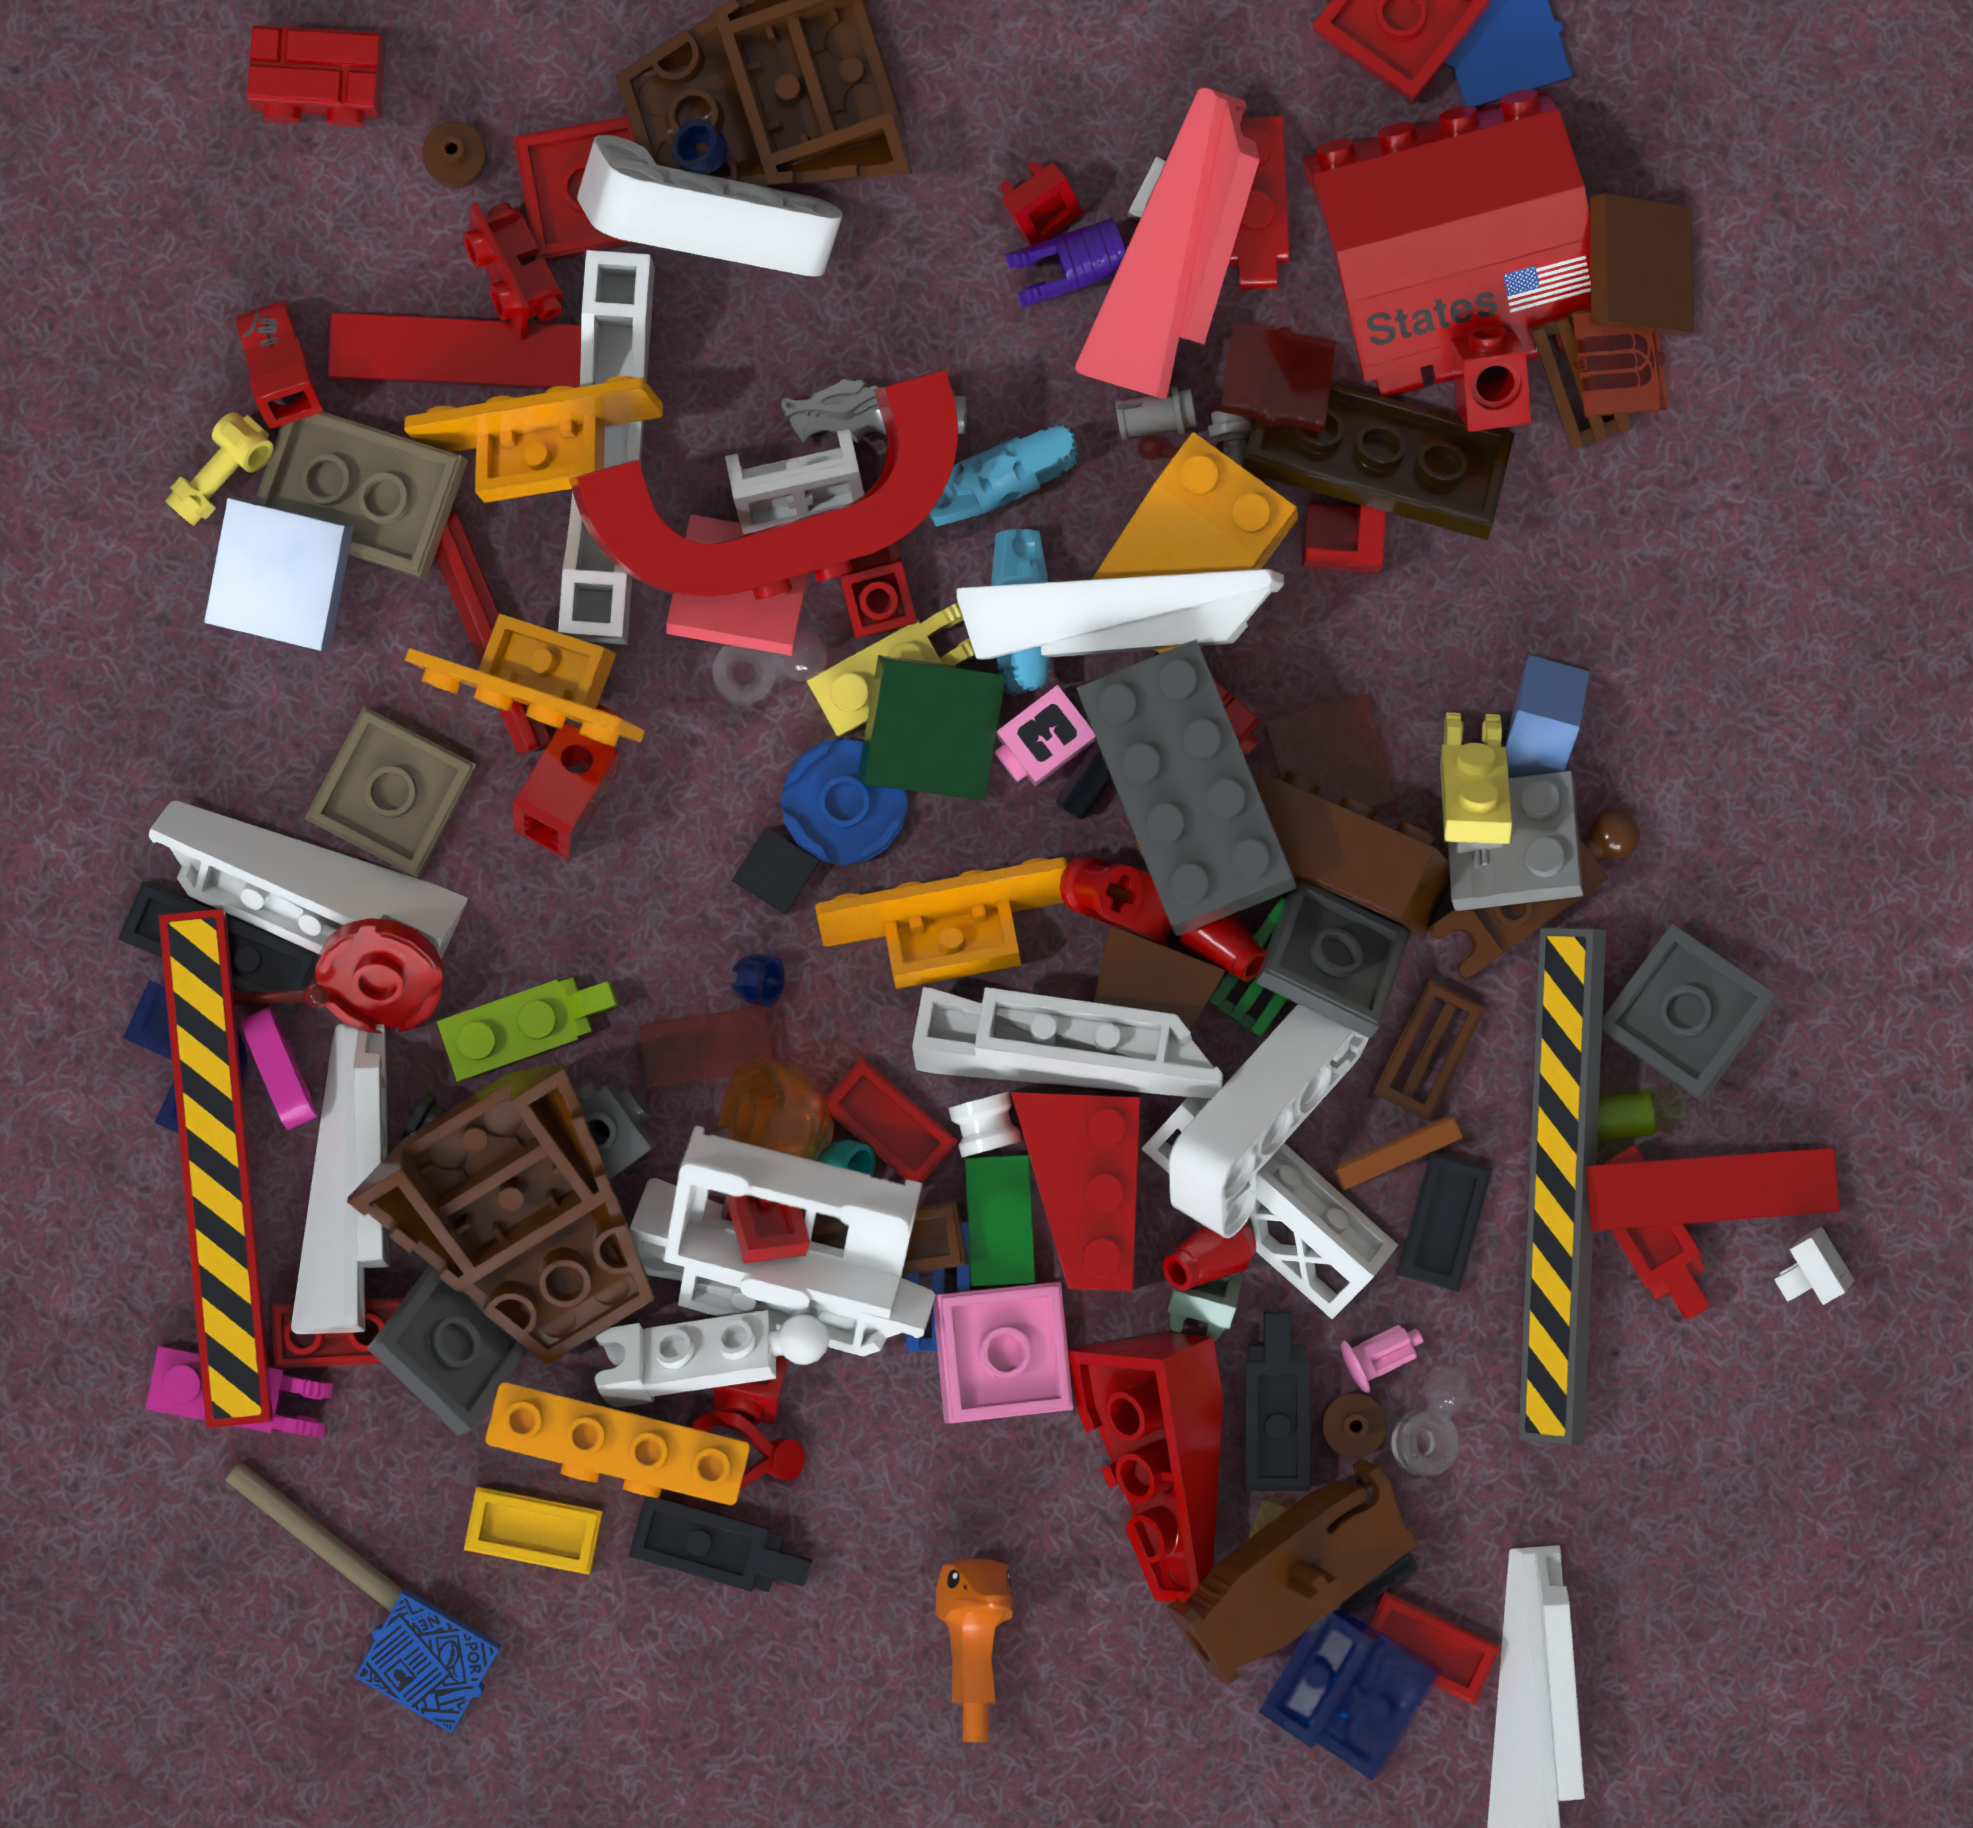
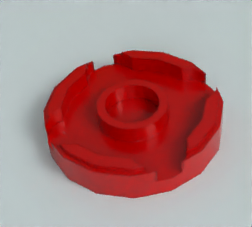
M367 918L346 923L328 936L318 956L315 967V980L317 978L320 987L319 995L324 1006L343 1023L371 1033L382 1034V1031L375 1029L376 1025H384L385 1028L390 1029L399 1027L398 1032L414 1029L431 1017L441 999L444 987V965L435 946L418 930L395 920Z

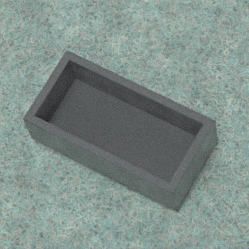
M1197 639L1076 688L1171 927L1177 936L1297 888Z

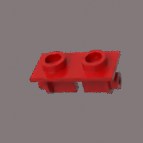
M503 202L493 206L487 213L488 217L485 218L478 203L471 204L469 231L463 233L468 256L475 268L484 266L492 282L489 285V292L499 318L503 321L510 318L519 339L526 338L528 318L538 316L540 321H549L557 317L563 310L560 305L563 294L558 288L544 258L523 266L521 265L519 260L538 254V246L520 210L512 209L510 203Z

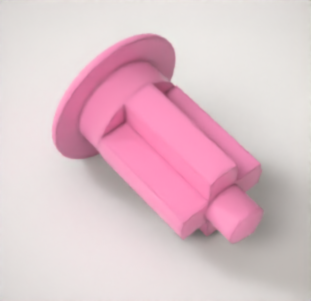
M1397 1325L1353 1348L1344 1340L1341 1342V1351L1352 1378L1362 1391L1369 1393L1370 1386L1368 1381L1417 1358L1413 1347L1423 1343L1422 1333L1416 1328L1406 1332L1404 1328Z

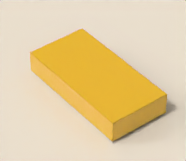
M477 1486L464 1550L590 1575L603 1510Z

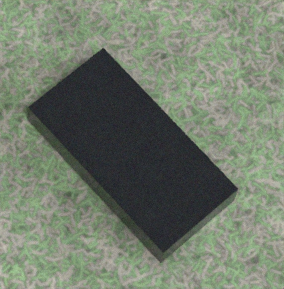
M1434 1152L1429 1153L1396 1275L1460 1292L1492 1168Z

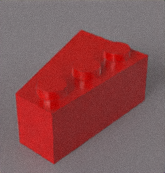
M1011 1092L1067 1288L1133 1291L1140 1097Z

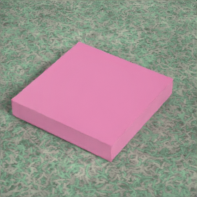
M1055 1281L935 1294L933 1310L944 1423L950 1424L1073 1410L1061 1282Z

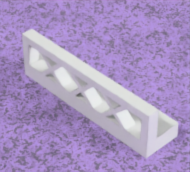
M1187 1097L1141 1149L1169 1173V1159L1173 1147L1166 1140L1177 1128L1183 1132L1186 1126L1211 1099ZM1285 1143L1257 1172L1256 1203L1246 1222L1254 1234L1256 1252L1326 1315L1333 1319L1377 1274L1398 1244ZM1267 1220L1282 1221L1294 1232L1296 1245L1280 1244L1269 1234ZM1315 1263L1330 1264L1349 1282L1336 1294L1317 1277Z

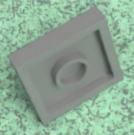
M1571 771L1508 778L1512 817L1510 844L1448 841L1451 896L1455 911L1583 896L1575 782Z

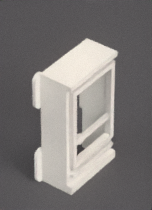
M695 1126L679 1170V1179L663 1262L742 1281L740 1290L745 1296L795 1310L807 1308L810 1299L886 1319L890 1318L903 1273L922 1183L906 1179L904 1186L889 1182L886 1179L872 1178L871 1175L711 1134L710 1136L704 1135L705 1128ZM709 1190L734 1196L748 1194L807 1209L804 1222L810 1245L806 1256L743 1263L733 1222L705 1214ZM816 1212L838 1217L842 1222L849 1225L844 1250L811 1241Z

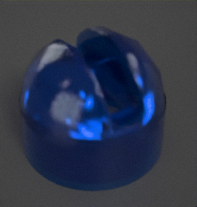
M695 119L687 122L678 130L673 139V157L679 165L689 172L712 175L721 164H725L727 161L729 147L726 138L720 130L706 120ZM703 139L709 147L705 154L696 147Z
M749 954L733 965L732 971L738 974L736 982H731V989L737 998L749 1004L771 1007L778 1001L785 981L784 966L778 957Z

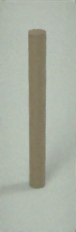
M240 1461L225 1480L229 1485L389 1612L392 1611L403 1591L400 1586L245 1463Z

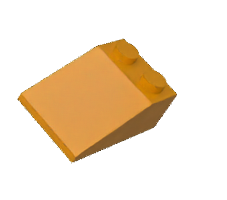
M1192 432L1156 480L1092 580L1261 570L1298 520L1297 507L1203 438ZM1173 648L1154 649V650H1155L1156 652H1158L1159 654H1161V653L1166 652V651H1168V650H1171V649H1173Z

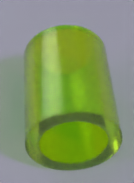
M1650 1091L1599 1097L1597 1142L1655 1135V1115Z

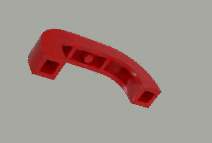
M946 369L874 389L887 436L886 459L883 469L873 486L864 495L849 504L714 544L699 543L675 533L661 520L652 505L638 459L569 479L582 521L600 550L622 571L652 588L672 594L712 597L730 595L752 589L755 600L792 590L789 578L813 571L816 582L853 572L851 559L884 549L910 533L934 508L947 485L956 457L958 420L954 396Z

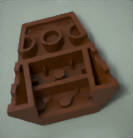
M728 0L714 9V14L690 30L684 29L615 75L636 143L644 147L650 153L656 165L763 187L913 174L904 119L865 0Z
M564 1063L510 1072L405 1137L348 1196L347 1203L363 1216L367 1214L372 1216L389 1230L390 1238L409 1253L413 1250L439 1271V1277L457 1292L463 1290L483 1307V1313L547 1365L655 1300L650 1281Z

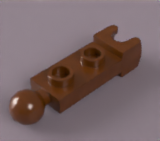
M1619 809L1607 810L1599 814L1593 821L1589 838L1582 841L1579 837L1583 896L1609 879L1598 864L1603 858L1610 860L1623 859L1631 855L1637 848L1640 841V828L1637 821L1629 813ZM1583 896L1455 911L1454 909L1428 927L1427 930L1430 936L1435 939L1443 938L1453 931H1462L1470 937L1472 941L1471 954L1457 967V973L1460 978L1466 980Z

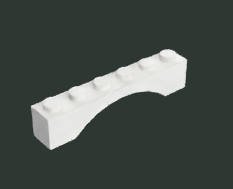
M586 250L581 320L580 387L605 383L607 379L615 376L639 377L647 382L655 266L650 254ZM644 420L605 427L604 468L638 459L641 466ZM572 491L570 520L562 572L558 633L586 642L628 645L633 577L616 566L597 546L582 521Z

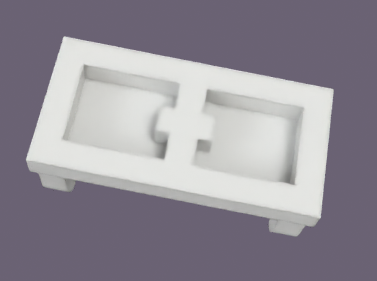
M850 428L837 431L841 448L743 470L738 454L725 456L742 533L756 532L849 504L864 495Z

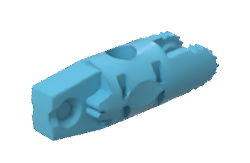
M1055 425L1052 428L1048 427L1049 429L1046 431L1040 430L1022 439H1019L1017 436L989 450L960 461L953 466L942 495L934 508L929 512L932 522L937 527L987 513L1010 501L1039 490L1041 484L1061 476L1063 472L1068 473V470L1074 469L1073 466L1078 464L1077 459L1079 458L1074 433L1070 432V428H1064V425L1060 427Z
M1010 529L996 533L991 586L1048 583L1039 531ZM1041 646L997 657V670L1006 675L1004 687L1006 695H1021L1026 693V690H1039L1047 685L1050 659L1041 655Z

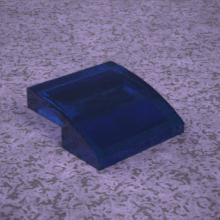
M1336 1609L1328 1613L1306 1631L1260 1708L1259 1713L1310 1748L1318 1744L1361 1774L1373 1780L1382 1772L1443 1670L1381 1631Z

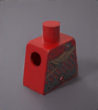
M600 704L597 705L596 710L625 720L613 710ZM564 722L563 728L556 730L512 804L513 831L570 860L618 771L619 751L610 745L579 734L582 723L579 728H576ZM573 765H581L588 770L584 773L576 774L569 772L567 768Z

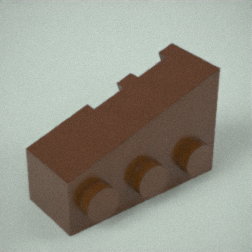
M1286 771L1283 779L1280 780L1263 772L1256 787L1292 876L1295 878L1298 876L1314 885L1353 901L1354 904L1370 912L1375 911L1408 927L1411 933L1425 939L1428 933L1427 928L1431 926L1451 884L1449 862L1436 848L1431 846L1435 837L1403 821L1399 822L1396 830L1377 823L1374 819L1378 812L1352 798L1343 796L1339 805L1318 797L1317 795L1321 787L1295 773Z

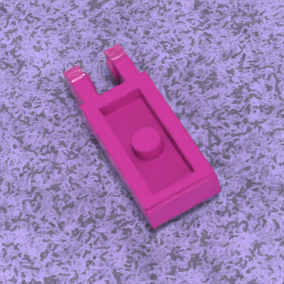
M162 1345L157 1347L145 1409L205 1421L199 1352ZM268 1366L273 1421L235 1426L267 1433H273L274 1429L293 1434L323 1438L326 1423L310 1416L297 1415L295 1417L279 1414L278 1409L282 1390L299 1393L302 1397L321 1400L322 1398H331L333 1383L285 1374L286 1369Z

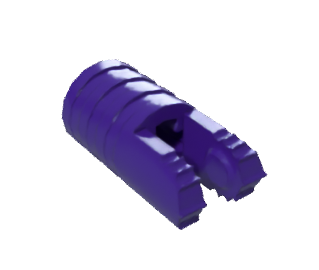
M1110 218L1005 253L1004 255L1009 269L1014 267L1021 269L1036 264L1041 258L1053 254L1057 256L1064 278L1049 283L1043 281L1025 287L1023 292L1017 293L1021 307L1025 308L1114 278L1126 251L1114 219Z

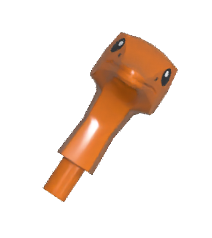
M965 1558L943 1564L936 1586V1615L947 1624L950 1634L952 1651V1703H962L963 1742H988V1703H996L992 1669L995 1627L1004 1621L1010 1620L1013 1613L1010 1565L987 1558Z

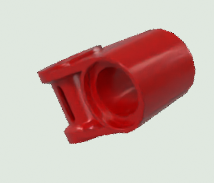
M1089 856L1075 858L1066 866L1061 875L1059 887L1061 898L1066 907L1074 912L1107 923L1131 934L1142 936L1144 939L1157 944L1167 945L1172 927L1149 871L1124 864H1111Z

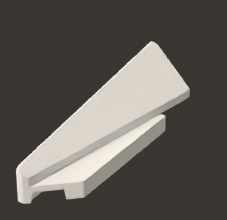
M658 1178L648 1180L630 1226V1233L647 1275L682 1281L678 1306L718 1317L769 1310L776 1321V1330H780L781 1326L790 1317L798 1314H810L821 1320L826 1326L829 1337L828 1347L859 1356H866L881 1351L888 1337L900 1333L910 1334L915 1338L924 1335L935 1294L932 1290L903 1278L900 1280L890 1318L886 1319L810 1299L808 1307L803 1310L771 1304L745 1296L740 1290L742 1281L663 1262L677 1186ZM708 1199L705 1214L721 1218L723 1205Z

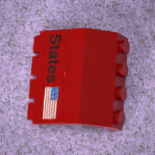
M1532 89L1514 91L1501 97V104L1476 110L1474 106L1454 107L1442 112L1439 115L1438 121L1415 126L1411 122L1391 124L1380 129L1377 132L1378 137L1356 143L1351 139L1331 140L1319 145L1316 148L1317 153L1301 157L1307 182L1318 199L1332 244L1360 374L1365 383L1375 380L1379 395L1391 397L1424 388L1421 367L1429 365L1435 384L1454 380L1451 339L1467 337L1471 330L1479 327L1498 326L1506 329V331L1514 330L1526 350L1527 360L1536 358L1538 354L1529 328L1587 307L1591 308L1590 212L1585 187L1559 108L1546 92L1538 93ZM1573 327L1572 331L1577 346L1578 341L1579 346L1588 344L1586 338H1578L1577 341L1576 327ZM1559 333L1554 334L1553 339L1556 350L1558 352L1564 350Z

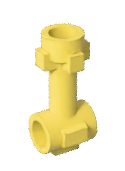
M237 412L225 415L217 422L212 432V439L220 449L191 482L180 476L170 487L173 492L165 502L193 526L201 518L206 520L216 509L209 499L239 465L247 472H256L269 462L274 450L273 444L267 439L270 434L249 415L243 417Z

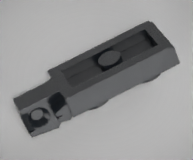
M1263 1312V1345H1248V1361H1245L1246 1491H1310V1362L1306 1361V1345H1291V1313Z
M645 1496L628 1555L635 1559L750 1592L753 1589L769 1592L773 1578L799 1586L806 1585L813 1560L782 1551L781 1548L785 1536L771 1532V1528L664 1497L654 1498Z

